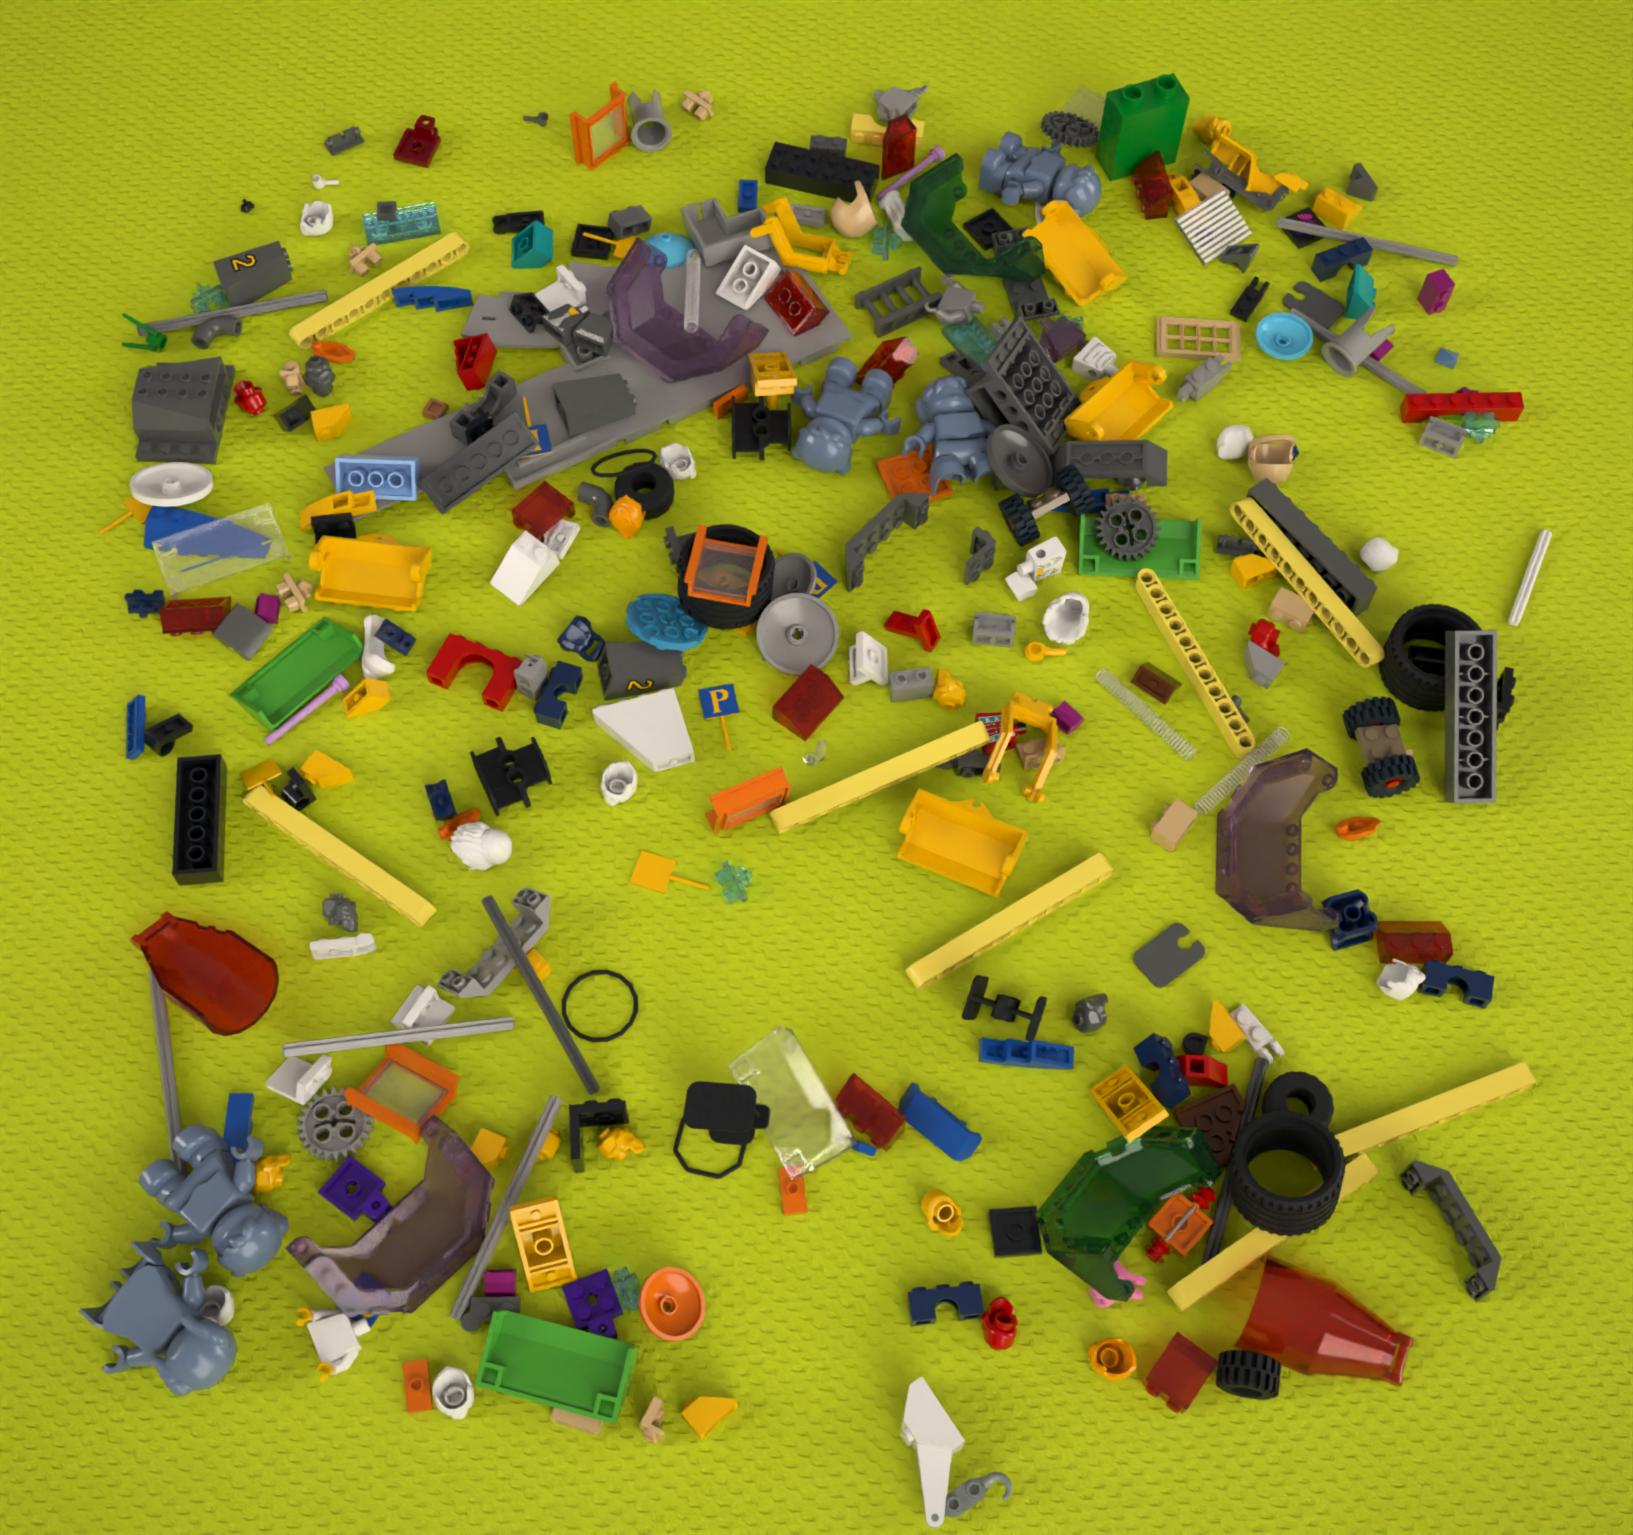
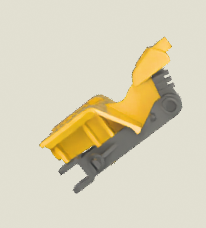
M1223 133L1211 145L1210 148L1213 149L1211 154L1206 150L1202 151V153L1213 159L1209 168L1205 170L1196 163L1193 165L1201 172L1210 174L1219 182L1224 183L1266 211L1274 209L1277 203L1282 201L1280 197L1285 198L1284 193L1289 194V189L1293 192H1298L1300 188L1305 190L1309 185L1299 175L1280 172L1276 175L1261 173L1257 167V154Z

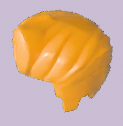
M625 495L620 497L610 509L609 520L625 539H630L641 528L646 511L642 514L641 504Z
M1107 1338L1093 1343L1089 1347L1087 1355L1091 1360L1092 1368L1107 1380L1119 1381L1125 1379L1136 1369V1355L1133 1349L1121 1339Z

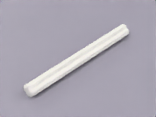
M1543 529L1538 537L1508 619L1509 625L1518 626L1552 536L1551 531Z

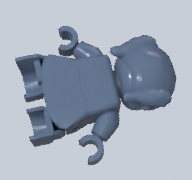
M1007 131L1001 139L998 150L991 147L986 152L982 161L978 188L991 193L999 191L1002 195V202L1007 205L1017 204L1019 197L1041 204L1046 203L1052 197V201L1066 200L1079 217H1084L1092 212L1101 197V183L1094 168L1091 165H1086L1083 168L1076 164L1066 166V161L1060 154L1061 143H1057V140L1052 141L1051 148L1042 146V149L1039 150L1038 148H1028L1022 145V137L1020 135Z
M835 357L827 367L826 376L822 382V395L819 402L812 396V384L808 385L807 390H800L797 386H794V394H791L792 402L801 405L804 415L812 421L806 428H801L796 445L792 447L793 457L800 459L808 468L818 472H837L840 475H844L850 471L851 446L856 443L859 437H870L879 432L889 436L897 434L900 430L901 418L887 419V409L891 403L893 380L887 372L881 369H871L868 371L863 379L861 390L858 392L850 389L857 379L855 364L845 357Z
M961 376L939 377L926 386L922 396L917 399L915 404L917 416L923 425L916 436H910L905 440L901 456L905 457L909 450H915L918 452V458L922 459L925 447L931 443L933 455L929 472V485L932 496H935L940 480H960V484L964 485L966 479L972 478L973 484H976L979 477L992 476L995 491H999L1002 483L991 467L986 450L987 439L997 427L989 420L980 419L979 414L974 412L975 404L965 392L971 384Z
M193 1124L181 1131L174 1139L172 1148L184 1161L190 1162L194 1170L185 1177L173 1161L160 1159L150 1164L141 1173L138 1184L148 1195L155 1197L162 1206H166L169 1210L179 1214L187 1223L176 1226L173 1223L160 1221V1226L166 1230L164 1238L162 1240L151 1238L148 1242L157 1248L168 1250L174 1248L177 1244L196 1245L209 1236L211 1237L213 1249L217 1253L218 1263L228 1269L232 1276L242 1278L266 1266L279 1251L282 1237L289 1230V1222L287 1217L276 1210L270 1209L264 1203H260L259 1206L252 1204L254 1196L250 1191L255 1184V1163L252 1162L259 1159L263 1153L262 1141L249 1134L246 1139L249 1144L246 1152L241 1148L231 1147V1153L226 1152L228 1151L227 1142L214 1128L202 1124ZM233 1156L236 1159H239V1162H236V1165L234 1163Z
M131 1242L130 1245L143 1258L130 1268H121L119 1272L128 1279L123 1285L120 1281H111L110 1285L117 1292L106 1304L97 1308H81L79 1310L94 1326L128 1338L137 1345L132 1348L126 1345L112 1346V1351L117 1352L119 1355V1361L117 1364H105L102 1366V1370L113 1374L128 1371L131 1367L153 1366L166 1387L174 1395L185 1396L193 1391L212 1388L225 1377L233 1366L237 1353V1342L234 1334L228 1327L220 1326L209 1319H201L204 1315V1309L201 1305L205 1292L202 1277L198 1275L202 1274L208 1267V1254L203 1249L192 1248L190 1255L193 1257V1265L191 1268L188 1263H175L177 1271L182 1275H186V1278L182 1279L181 1288L177 1276L170 1268L165 1266L162 1253L150 1242Z

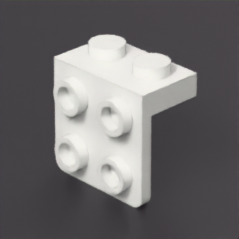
M563 264L556 268L558 281L535 294L549 312L565 304H570L577 309L586 303L585 285L581 281L579 282L573 272L567 270Z
M323 1054L314 1065H311L295 1056H291L266 1081V1087L297 1103L305 1105L329 1079L332 1073L331 1057Z

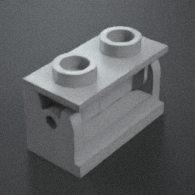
M1431 416L1418 445L1455 459L1468 430Z
M975 612L972 644L1013 648L1016 616Z
M526 653L527 658L518 669L514 670L518 693L537 701L544 685H547L549 682L546 664L540 656Z
M930 667L889 672L888 687L892 703L933 696L934 683Z

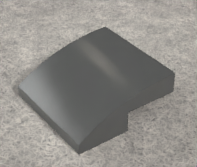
M236 603L212 635L227 648L231 647L248 661L266 640L273 628L256 614Z

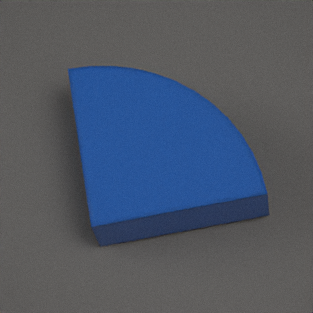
M848 1136L844 1143L846 1146L869 1156H875L877 1148Z

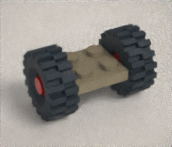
M1071 463L1053 473L1057 488H1050L1044 491L1043 496L1031 498L1025 504L1020 495L1015 493L999 502L998 506L1000 507L1002 517L1020 546L1023 547L1040 538V532L1038 531L1035 519L1066 503L1067 508L1074 517H1079L1081 514L1095 508L1091 491L1074 464Z
M1386 696L1381 698L1373 697L1371 700L1367 698L1364 699V702H1356L1355 706L1351 705L1349 710L1344 711L1342 717L1348 736L1358 741L1366 766L1361 771V776L1368 796L1373 798L1378 796L1379 798H1384L1385 796L1393 797L1394 794L1399 795L1403 791H1409L1410 787L1414 788L1416 783L1420 782V776L1414 758L1406 753L1398 729L1401 719L1394 700L1390 697L1386 699Z

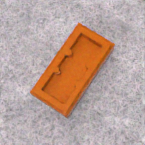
M744 384L736 387L713 403V414L717 419L732 411V396H735V403H743L748 400V391Z
M802 1165L778 1168L784 1216L807 1213Z
M428 1359L403 1363L407 1413L413 1414L433 1410Z

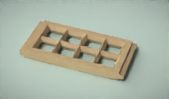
M1157 317L1156 356L1208 360L1210 357L1214 359L1221 354L1224 358L1223 361H1240V323H1236V321ZM1167 325L1179 326V335H1167ZM1184 327H1196V337L1184 336ZM1200 328H1212V338L1200 337ZM1217 329L1229 330V339L1217 338ZM1167 340H1180V350L1167 349ZM1184 341H1196V351L1184 350ZM1200 342L1213 343V352L1201 351ZM1217 343L1229 344V353L1217 352Z

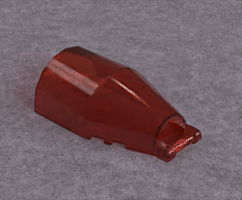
M166 911L159 920L139 935L135 934L130 938L131 943L143 952L163 994L171 1003L214 1034L222 1036L239 1034L255 1025L268 1011L276 996L279 974L275 960L234 931H220L211 925L208 927L200 926L198 922L175 917Z
M1265 1254L1262 1256L1260 1262L1265 1263L1260 1286L1248 1320L1234 1347L1270 1356L1281 1363V1366L1304 1375L1318 1374L1332 1377L1347 1376L1350 1378L1375 1379L1395 1386H1402L1404 1379L1402 1373L1409 1347H1412L1414 1342L1412 1337L1393 1329L1336 1281L1271 1255ZM1397 1344H1400L1393 1371L1390 1372L1388 1370L1394 1358Z

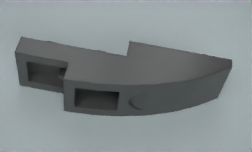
M953 351L940 358L939 364L954 376L963 377L971 385L977 382L985 373L967 354L961 356L956 351Z
M973 750L940 764L936 768L945 770L957 768V776L965 778L981 777L990 757ZM999 763L996 772L1000 773L1001 763Z

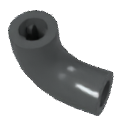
M221 315L209 318L202 322L191 337V342L196 347L206 350L214 338L220 335L238 337L242 331V320L232 316Z
M582 482L578 492V501L589 503L594 507L591 520L595 525L600 527L610 526L609 511L614 505L611 496L601 487Z

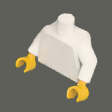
M301 1307L294 1313V1315L300 1314L304 1318L296 1321L297 1326H302L307 1321L310 1322L307 1324V1327L321 1360L315 1373L318 1371L325 1373L319 1379L321 1382H325L329 1375H335L350 1368L358 1356V1351L362 1349L358 1336L371 1331L365 1317L352 1323L347 1313H342L338 1310L318 1309L309 1311L307 1308Z

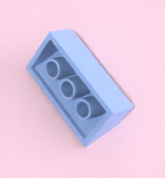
M340 454L335 458L337 494L349 490L353 494L373 490L376 494V499L417 500L419 491L418 481L421 478L420 457Z

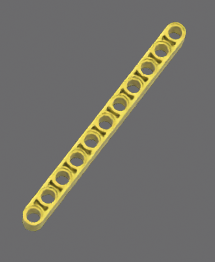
M458 232L448 234L295 325L289 332L290 338L300 349H309L314 341L320 342L394 298L392 289L412 287L461 258L469 251V243Z
M1247 497L1230 505V513L1235 521L1357 663L1363 668H1368L1382 661L1385 657L1382 646L1253 498Z
M1148 568L1140 570L1135 583L1137 593L1233 754L1238 758L1245 759L1252 752L1256 740L1155 572Z
M979 721L771 811L769 814L777 832L783 833L980 748L992 740L983 721Z
M258 785L252 788L242 799L243 803L256 814L418 927L422 928L436 912V908L426 899L275 795V798H271L267 789L263 786Z
M1102 853L1090 857L913 963L906 969L905 973L918 991L925 989L1104 881L1113 874V867Z
M1522 1062L1335 1135V1138L1340 1142V1147L1343 1149L1346 1161L1534 1086L1537 1082L1526 1062ZM1310 1161L1314 1171H1319L1318 1168Z
M1365 1153L1345 1166L1338 1203L1380 1173ZM1324 1181L1318 1184L1310 1191H1308L1307 1193H1305L1303 1196L1311 1194L1312 1192L1319 1189L1324 1183ZM1257 1227L1173 1285L1167 1293L1180 1311L1183 1312L1290 1236L1270 1234Z

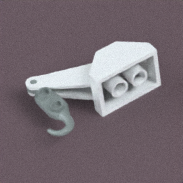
M923 1377L911 1383L906 1397L901 1425L902 1433L900 1435L904 1443L908 1447L912 1445L916 1451L926 1524L930 1528L936 1529L942 1525L945 1517L955 1518L980 1502L989 1487L997 1481L1002 1482L1006 1487V1492L1002 1497V1500L1006 1501L1012 1493V1483L1001 1472H992L984 1477L969 1479L947 1495L951 1456L962 1449L965 1440Z

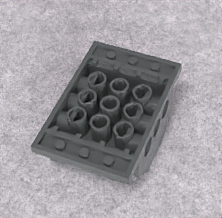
M1022 316L1014 318L982 363L986 372L977 382L967 388L965 392L985 420H989L997 428L1004 424H1012L1023 428L1042 445L1049 456L1055 453L1068 433L1063 420L1082 403Z
M220 356L181 363L157 362L156 366L140 368L132 397L133 429L139 439L135 456L137 461L216 464L235 375L234 365H224Z

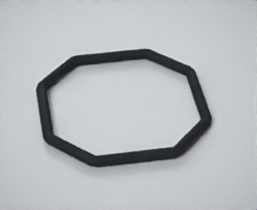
M684 1118L681 1119L673 1151L685 1171L721 1179L742 1165L746 1145L741 1146L738 1163L720 1174L689 1168L678 1151L685 1124Z

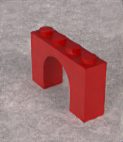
M450 633L426 671L429 683L448 690L455 676L464 666L472 663L486 664L494 672L482 693L484 705L503 712L517 689L514 670L520 667L522 660L517 657L504 655L500 650L489 649L480 642L474 643L469 641L462 635Z

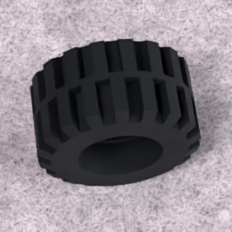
M1245 1350L1224 1351L1219 1354L1216 1385L1229 1394L1244 1398L1261 1400L1275 1398L1279 1392L1281 1363L1270 1356Z

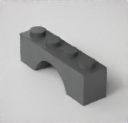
M499 370L487 382L485 393L477 406L470 411L461 409L449 422L452 436L468 446L472 441L464 425L480 416L477 410L479 407L482 408L484 413L488 411L492 419H494L517 395L515 379Z

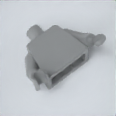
M925 85L921 89L917 87L912 90L891 87L886 93L877 90L873 98L877 101V114L881 122H888L892 127L900 126L917 111L918 97L923 92H926L929 86Z
M946 270L945 275L941 278V282L944 285H951V287H947L937 309L935 307L933 309L929 308V302L925 303L924 307L928 312H934V316L938 318L940 325L966 324L971 321L974 313L982 314L984 312V303L977 302L973 291L966 289L958 281L955 282L953 280L954 273L950 270Z

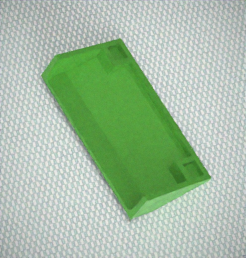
M1081 514L1078 517V575L1137 577L1140 570L1148 568L1153 570L1158 578L1199 580L1202 519L1195 521L1160 520L1155 525L1161 528L1160 531L1155 532L1160 536L1159 539L1154 540L1157 545L1155 547L1150 546L1152 550L1150 553L1144 551V558H1141L1138 554L1136 561L1130 556L1129 561L1126 562L1125 556H1122L1118 561L1117 554L1110 557L1111 551L1108 550L1104 553L1103 551L1106 546L1098 545L1102 538H1096V535L1100 533V531L1095 530V527L1100 525L1096 522V519L1102 517H1085V514ZM1111 518V523L1119 526L1120 520L1118 518ZM1126 524L1124 530H1128V532H1130L1132 528H1128ZM1142 532L1135 533L1138 540L1145 539ZM1116 537V542L1119 545H1125L1123 537ZM1130 538V541H1129V542H1130V545L1133 546V542L1131 541V538Z
M323 617L229 695L256 721L272 731L279 727L287 717L348 666L358 661L363 655L364 646L354 632Z
M499 1309L493 1311L475 1385L616 1424L635 1369L640 1346L506 1309Z

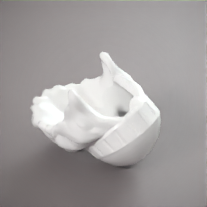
M1071 591L1050 602L1042 621L1044 631L1049 640L1069 645L1070 643L1073 644L1075 640H1079L1086 633L1089 624V603L1086 597L1079 592Z
M479 821L460 825L454 831L455 835L451 836L452 843L450 847L453 853L462 859V863L469 867V871H483L493 865L503 864L510 858L513 850L512 840L506 832L499 829H491Z

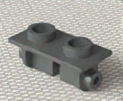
M352 126L343 131L344 135L342 136L338 133L327 137L324 145L330 154L334 156L365 141L360 135L359 127Z
M1225 534L1224 536H1219L1216 553L1234 557L1248 554L1257 555L1259 547L1254 541L1240 540Z

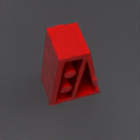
M488 333L453 340L457 358V374L467 391L485 388L497 353Z

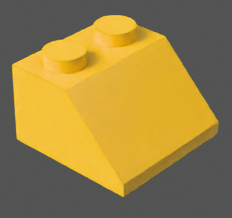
M1326 186L1316 197L1312 211L1343 230L1362 210L1363 206L1333 188Z

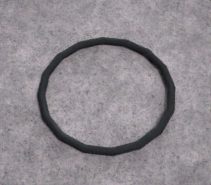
M631 449L617 452L594 463L591 467V472L598 477L628 475L647 468L655 462L657 455L655 451L649 449ZM649 453L653 456L647 463L627 471L617 473H599L595 471L596 467L601 463L621 455Z
M593 970L578 976L567 987L562 999V1016L567 1027L579 1038L590 1042H608L622 1036L633 1025L638 1013V996L633 985L621 974L609 970ZM607 974L619 978L629 987L634 998V1011L630 1021L620 1032L608 1037L593 1038L581 1034L571 1025L566 1014V1001L571 990L581 980L592 975Z

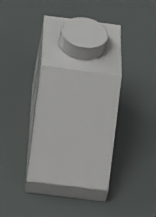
M1249 640L1243 653L1249 677L1258 686L1268 689L1280 674L1285 662Z

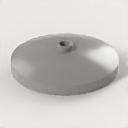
M790 593L778 597L764 609L757 624L756 640L761 655L771 667L787 675L803 676L820 670L830 661L838 645L839 628L833 612L823 601L809 594ZM798 633L800 639L793 638V634Z

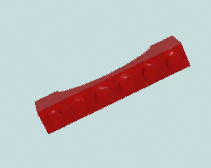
M1521 392L1406 394L1400 405L1402 423H1422V421L1430 419L1431 416L1438 417L1451 414H1481L1495 417L1498 421H1517L1524 410Z

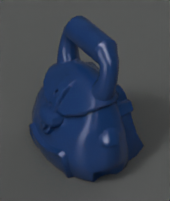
M578 615L557 639L561 649L567 652L578 653L588 662L597 661L605 645L604 639L593 631L590 621L586 617ZM594 641L600 642L592 654L588 656L586 651L592 646Z

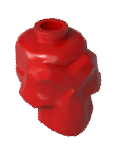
M240 381L235 385L233 390L236 394L234 403L241 410H244L246 414L253 413L254 416L265 411L263 407L266 406L267 401L262 394L261 387H254L251 381Z
M1259 619L1256 624L1252 623L1248 632L1251 635V642L1278 658L1280 647L1276 642L1280 630L1275 629L1273 622L1265 619Z
M1002 1296L995 1298L991 1302L989 1311H985L981 1318L984 1340L994 1350H1006L1013 1345L1017 1334L1016 1327L1019 1323L1017 1317L1013 1314V1305Z

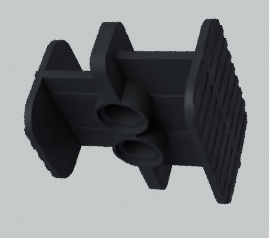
M732 396L733 459H736V452H759V460L763 461L764 448L769 444H788V451L791 450L790 403H788V410H769L767 407H764L763 396H759V403H735V396Z
M500 736L495 738L497 748L475 756L473 751L470 752L476 773L480 778V782L496 816L500 815L499 809L521 800L526 808L530 807V799L526 792L528 787L547 780L549 785L552 784L547 762L534 737H531L532 744L515 751L507 750ZM508 762H514L511 765H505ZM516 779H521L520 782H513Z
M976 975L967 996L962 1019L975 1020L981 1004L993 1007L990 1016L994 1019L1014 1022L1016 1015L1029 1019L1030 1023L1026 1033V1040L1034 1041L1040 1021L1042 1020L1047 997L1040 996L1036 1002L1033 1014L1018 1009L1021 1002L1018 998L1003 994H997L995 1001L985 998L984 994L989 978Z
M697 1081L688 1087L683 1118L686 1125L690 1128L709 1130L710 1138L716 1143L747 1145L753 1140L755 1129H766L768 1127L770 1109L767 1105L756 1104V1091L749 1085Z

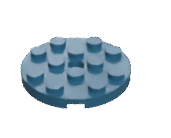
M654 593L638 596L636 601L628 604L625 614V620L631 633L660 650L686 651L687 649L694 648L703 642L708 628L692 619L686 613V610L682 608L679 598L666 594Z

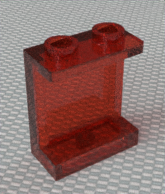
M544 481L511 510L512 521L517 528L526 530L543 543L545 541L544 534L564 516L570 519L575 515L574 503Z
M1176 1332L1142 1384L1150 1395L1156 1398L1159 1396L1166 1401L1165 1405L1170 1410L1183 1414L1200 1391L1218 1361L1182 1334Z

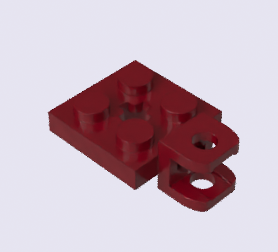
M421 115L414 125L415 130L406 128L393 154L394 160L425 168L429 167L441 143L438 129L435 127L436 121L434 117Z

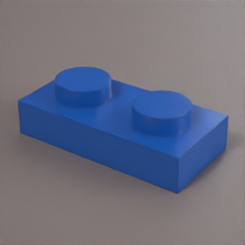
M739 180L738 213L757 209L758 180Z

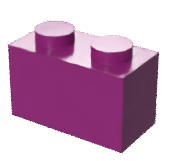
M1444 268L1427 274L1417 298L1428 315L1445 310L1455 287V283Z

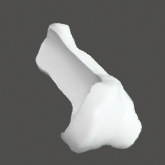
M893 190L886 193L879 201V208L886 211L887 216L892 222V230L896 238L905 242L918 239L923 230L921 217L914 211L906 208L899 191Z
M375 614L366 616L363 621L365 645L362 655V669L365 678L378 680L382 676L392 674L395 669V663H390L384 655V643L374 637V634L385 619Z

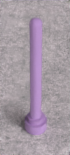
M938 145L933 147L928 157L882 191L877 197L880 201L886 193L900 188L932 162L942 160L945 157L944 150Z
M341 674L337 675L331 683L332 686L268 735L264 740L267 745L272 744L336 692L346 691L350 684Z

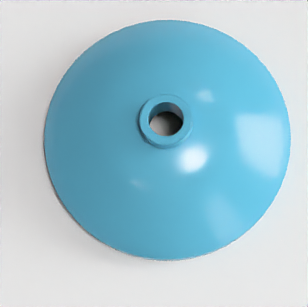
M663 232L650 236L640 245L639 257L644 263L653 267H676L687 262V252L694 249V244L681 234Z
M1290 313L1270 314L1259 322L1255 336L1259 347L1266 354L1281 360H1293L1302 357L1310 350L1313 343V332L1308 323Z

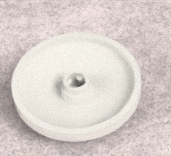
M168 462L149 466L137 472L130 480L132 496L139 502L152 506L168 507L189 504L204 498L213 489L211 472L203 466L187 462Z

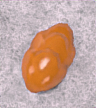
M314 341L312 343L313 354L328 359V362L341 364L355 360V352L345 344L333 341Z
M480 809L459 813L445 822L442 828L439 827L437 831L440 838L444 841H452L451 836L455 835L454 831L457 830V827L465 823L479 821L481 818Z
M1360 816L1345 819L1336 825L1335 832L1343 840L1357 841L1362 837L1373 834L1379 827L1380 820L1374 817Z

